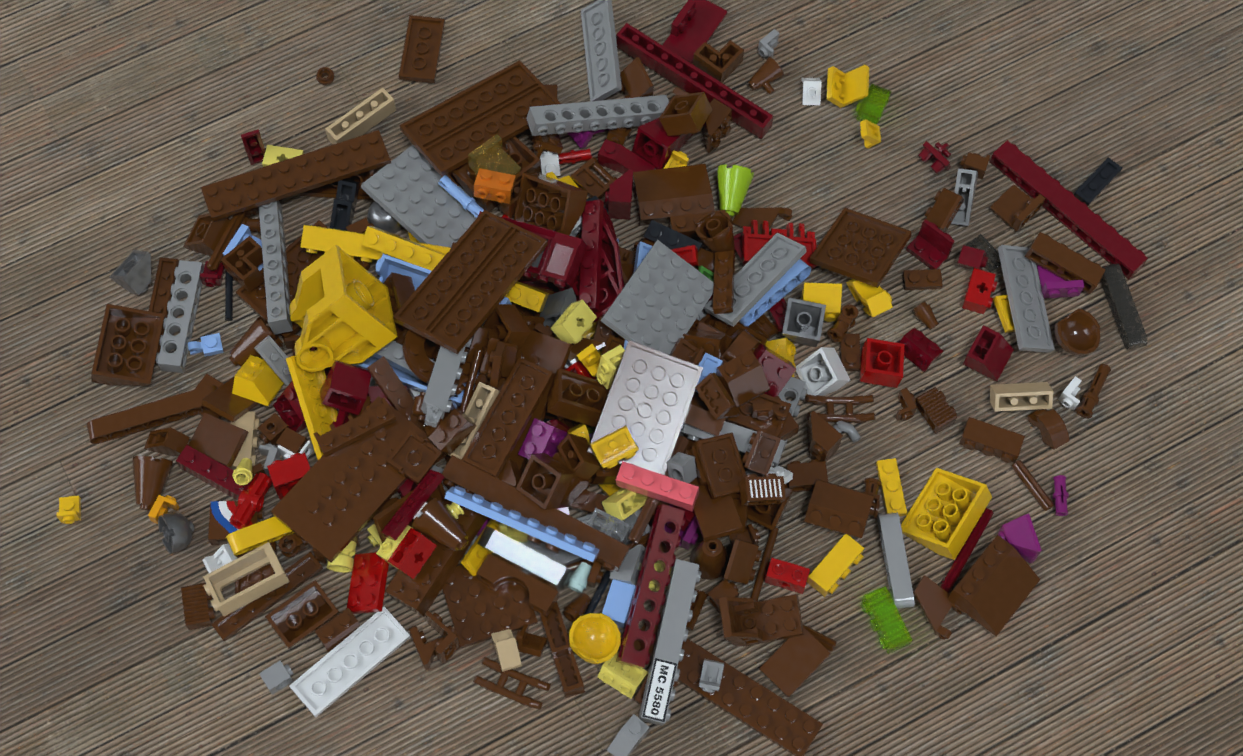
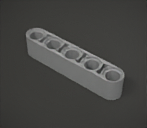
M896 512L878 515L877 523L893 609L914 607V594L899 514Z

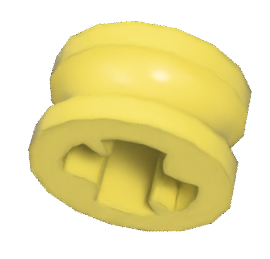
M454 502L446 505L456 519H458L460 514H465L461 507Z

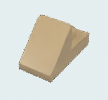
M511 629L492 633V641L502 672L521 667L522 664L516 639L513 637Z

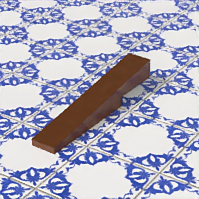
M549 576L539 580L544 584L551 583ZM556 601L548 617L540 613L539 615L565 698L584 693L585 688L573 651L569 645V637Z

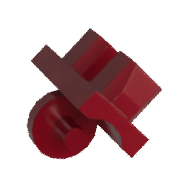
M927 141L923 144L924 148L918 156L924 163H927L933 157L936 161L930 167L937 175L945 169L948 171L951 168L950 162L943 156L945 155L947 158L951 156V153L948 151L950 147L948 143L941 145L937 142L935 147L938 151Z

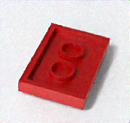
M377 552L355 554L347 601V608L353 614L382 611L389 563L378 556Z

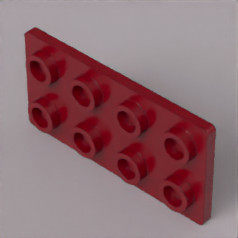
M688 0L671 23V34L663 46L692 64L694 53L704 42L707 43L726 17L727 10L708 0Z

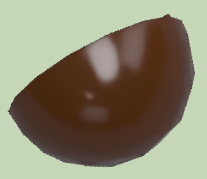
M1077 309L1056 323L1055 337L1059 346L1066 352L1073 355H1087L1094 352L1099 346L1101 338L1100 326L1089 312Z

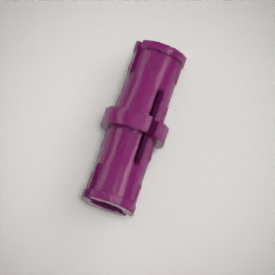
M1057 475L1053 477L1055 515L1067 516L1069 493L1066 491V476Z

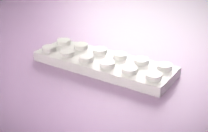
M384 606L381 612L375 613L289 685V687L310 712L317 717L411 637Z

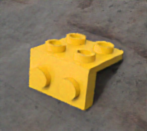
M863 65L847 73L834 66L828 68L826 94L828 101L842 108L868 96L869 66Z

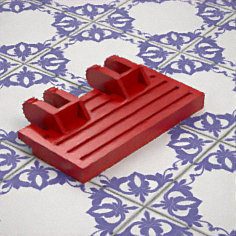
M752 220L751 227H742V263H748L776 233H779L804 245L807 252L800 259L811 268H815L817 265L810 263V257L816 250L815 232L807 231L805 238V225L800 223L797 228L798 237H794L793 223L788 222L787 229L772 228L771 235H769L768 221H763L762 234H758L757 220Z

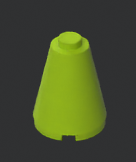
M720 165L717 169L720 210H725L733 218L740 211L754 177V172L751 173V169L739 165H733L732 168H727V165Z

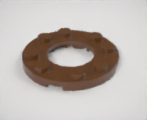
M408 329L403 343L404 358L411 371L424 382H429L435 363L427 357L424 350L426 338ZM465 347L464 351L468 352L469 348ZM466 360L464 364L460 363L459 368L463 370L460 379H455L454 384L458 385L469 376L472 363Z

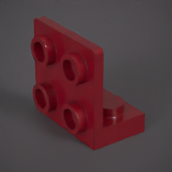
M925 219L922 222L919 234L907 246L906 251L928 268L939 269L949 258L955 241L948 233L941 231L935 223Z

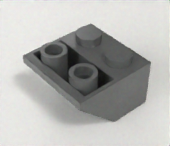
M573 288L548 295L544 309L540 313V317L545 318L544 326L552 327L569 305L577 302Z

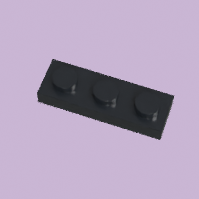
M1108 157L1077 189L1074 196L1089 206L1121 172L1122 167Z
M651 220L644 234L645 238L653 242L659 240L669 249L696 245L697 253H699L703 245L654 220Z

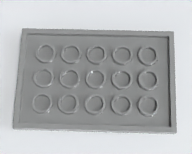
M414 145L402 152L391 161V164L384 166L361 185V188L420 243L451 247L452 243H456L476 220V217L471 212L463 209L461 203L438 184V182H441V175Z
M657 240L600 321L627 341L630 340L669 355L678 339L684 338L683 334L689 331L712 296L714 282Z

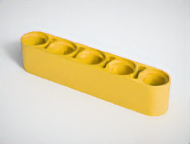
M274 516L234 531L227 535L226 538L234 556H237L268 542L272 543L280 540L283 536L291 535L294 532Z

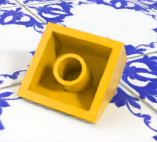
M804 283L800 300L826 305L824 320L826 322H833L838 319L841 311L842 284Z
M250 355L235 374L232 394L269 406L282 389L284 383L263 359Z

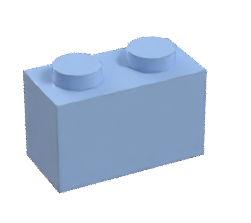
M613 579L602 614L610 617L618 627L624 628L636 586Z

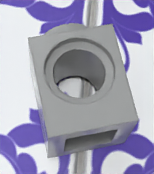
M678 452L667 461L669 477L686 483H690L697 477L694 456Z
M281 660L259 673L272 695L294 682L291 678V675L294 673L289 665H283Z

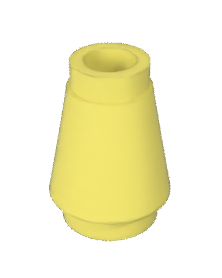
M243 458L233 472V479L239 485H246L252 480V461L249 458Z

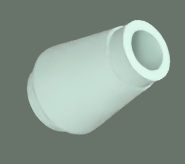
M581 562L569 578L567 587L578 593H582L583 589L586 590L592 566Z

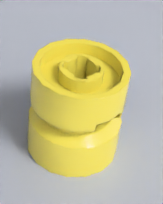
M351 541L332 563L327 561V569L340 573L352 572L354 565L352 556L356 552V542Z

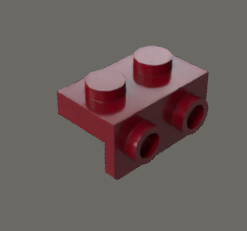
M915 327L906 333L899 342L905 344L904 356L923 372L943 353V350L936 343L928 339Z

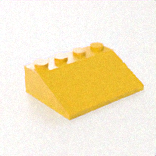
M936 468L901 524L902 534L936 554L955 560L992 499L987 485Z

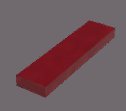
M430 469L381 533L396 541L445 477L441 473Z

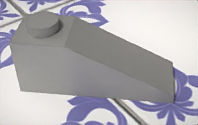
M958 169L955 193L962 196L964 202L951 224L969 226L978 177L977 171Z

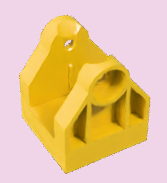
M335 245L301 271L295 298L289 306L291 321H294L302 328L301 336L294 346L296 362L301 369L310 372L322 371L332 367L335 360L347 364L362 363L397 337L388 287L340 247ZM316 347L317 350L311 351L310 348Z

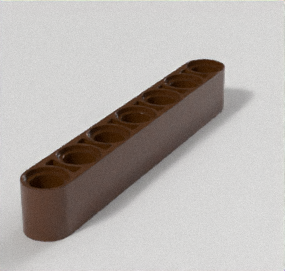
M205 386L93 419L87 422L90 442L92 444H99L199 414L197 413L198 411L200 413L203 412L202 407L208 411L210 409L202 405V399L216 390L217 386Z

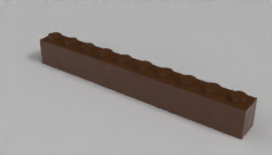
M453 455L442 472V475L445 477L442 480L443 484L448 488L452 486L462 487L467 493L481 495L484 497V500L490 503H499L504 509L518 511L525 518H534L540 522L539 524L546 527H555L558 529V532L571 534L583 543L590 542L594 544L595 548L600 550L593 562L598 561L602 563V567L610 572L614 570L619 571L629 552L630 547L556 508L545 510L515 487Z

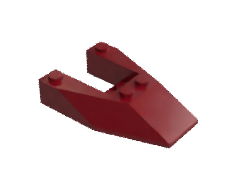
M604 207L599 311H592L597 316L594 322L599 319V316L603 317L624 288L619 245L613 223ZM580 267L572 286L577 301H579ZM565 286L564 288H560V287H557V288H558L560 291H563V290L569 289V288H571V287Z

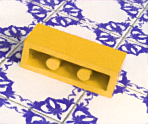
M845 534L808 576L807 583L824 597L828 593L833 594L839 587L837 584L841 578L845 580L851 573L850 568L852 565L855 564L857 566L863 559L864 547Z

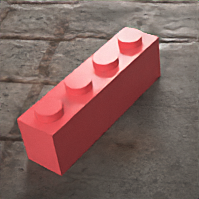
M623 461L616 477V485L618 487L689 511H693L699 494L698 486Z

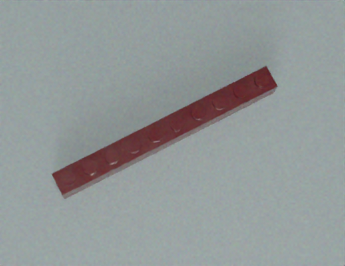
M628 23L616 34L617 48L634 59L639 57L642 64L688 93L704 92L709 103L716 99L731 108L732 121L758 138L762 139L772 127L774 117L772 114Z
M1007 140L992 154L990 163L1031 198H1036L1039 194L1046 199L1042 207L1128 280L1144 266L1148 257L1145 256L1143 251L1134 247L1127 238L1121 236L1113 226L1103 221L1100 215L1090 210L1071 191L1066 190L1057 179L1047 174L1044 168L1034 163L1015 144Z

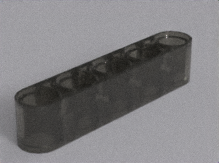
M1119 263L1101 266L1106 270L1100 282L1126 350L1147 346V335Z
M486 526L477 543L562 589H565L574 572Z

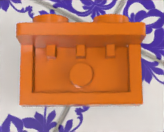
M479 168L474 183V197L510 204L516 175Z

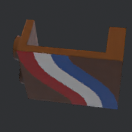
M238 501L210 502L208 540L211 545H220V540H227V535L240 530L230 524L229 521L238 506ZM264 507L259 512L254 513L248 526L261 522V519H264Z

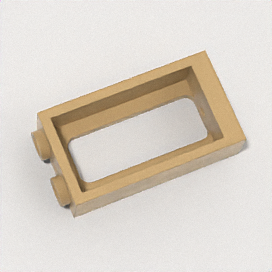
M269 542L203 576L206 582L203 585L208 596L212 595L213 597L211 604L215 611L220 610L223 616L290 582ZM267 564H271L275 574L226 600L224 599L221 592L224 587Z

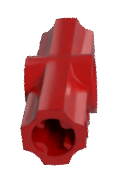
M261 472L256 474L248 489L241 492L238 506L229 519L230 524L235 528L242 529L247 527L254 513L261 510L264 496L272 484V480L267 474Z

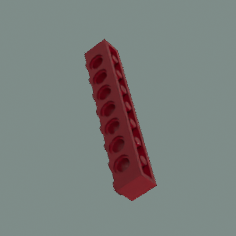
M665 504L657 506L616 662L636 668H644L649 662L650 653L648 651L650 645H653L655 640V633H653L655 625L657 626L660 621L659 609L665 601V586H668L670 582V567H673L676 559L674 551L679 546L681 536H679L680 528L684 527L686 521L684 510ZM666 523L671 526V533L665 531L664 526ZM661 542L666 545L665 553L659 549ZM655 562H659L661 564L660 572H657L655 570ZM651 581H653L656 584L655 592L651 591L649 588V583ZM646 600L651 603L650 611H646L644 608ZM641 620H643L646 623V629L644 631L640 630L639 628V622ZM635 640L641 643L639 651L634 649L633 644Z

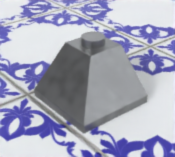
M133 250L109 278L132 294H143L151 282V254L145 251Z
M788 298L782 335L798 344L817 347L821 338L826 305Z

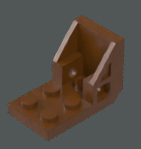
M797 594L760 602L753 598H719L724 638L735 646H751L804 635Z

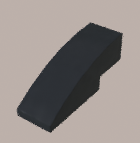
M348 179L338 181L337 194L333 202L331 229L346 231V227L352 224L360 182Z

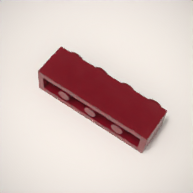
M188 445L185 446L176 459L180 469L236 500L239 499L243 490L248 489L252 482L251 480L246 485L237 484L233 479L234 470Z

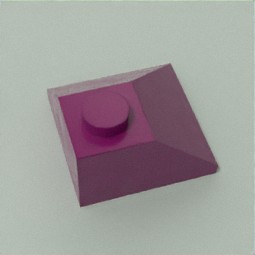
M1025 514L1002 525L998 532V536L1012 545L1028 563H1034L1042 551L1030 514Z

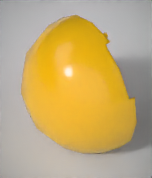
M589 613L580 616L573 622L569 631V645L580 658L591 664H600L610 660L617 653L621 644V634L617 624L610 617L602 613Z

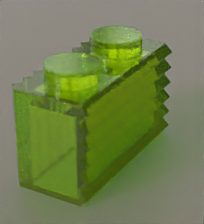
M871 83L868 96L863 98V102H859L855 112L858 113L856 119L858 121L866 119L877 125L892 91Z

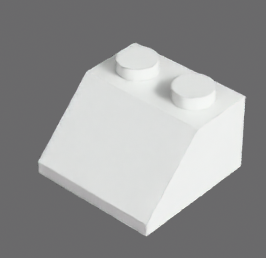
M821 347L796 366V372L800 380L806 382L804 388L807 389V394L824 396L837 391L851 381L835 348Z

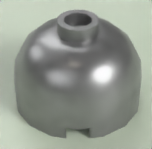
M376 201L369 207L368 222L372 223L375 227L392 234L397 233L403 227Z
M175 512L166 513L158 517L159 532H163L164 538L162 542L169 553H173L186 548L194 532L193 523L188 521L184 515Z

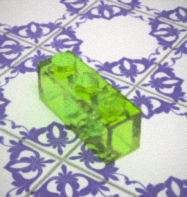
M884 586L865 594L862 598L861 607L864 613H868L871 619V628L874 632L877 631L880 637L878 640L883 650L886 649L887 654L909 646L912 638L887 587Z

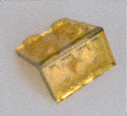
M498 134L468 154L469 167L476 174H478L479 168L511 175L521 171V167L502 149V138Z

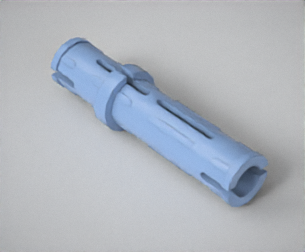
M443 176L438 184L461 203L463 209L468 210L478 218L479 212H483L484 209L475 202L476 200L473 197L468 196L452 182L448 176Z

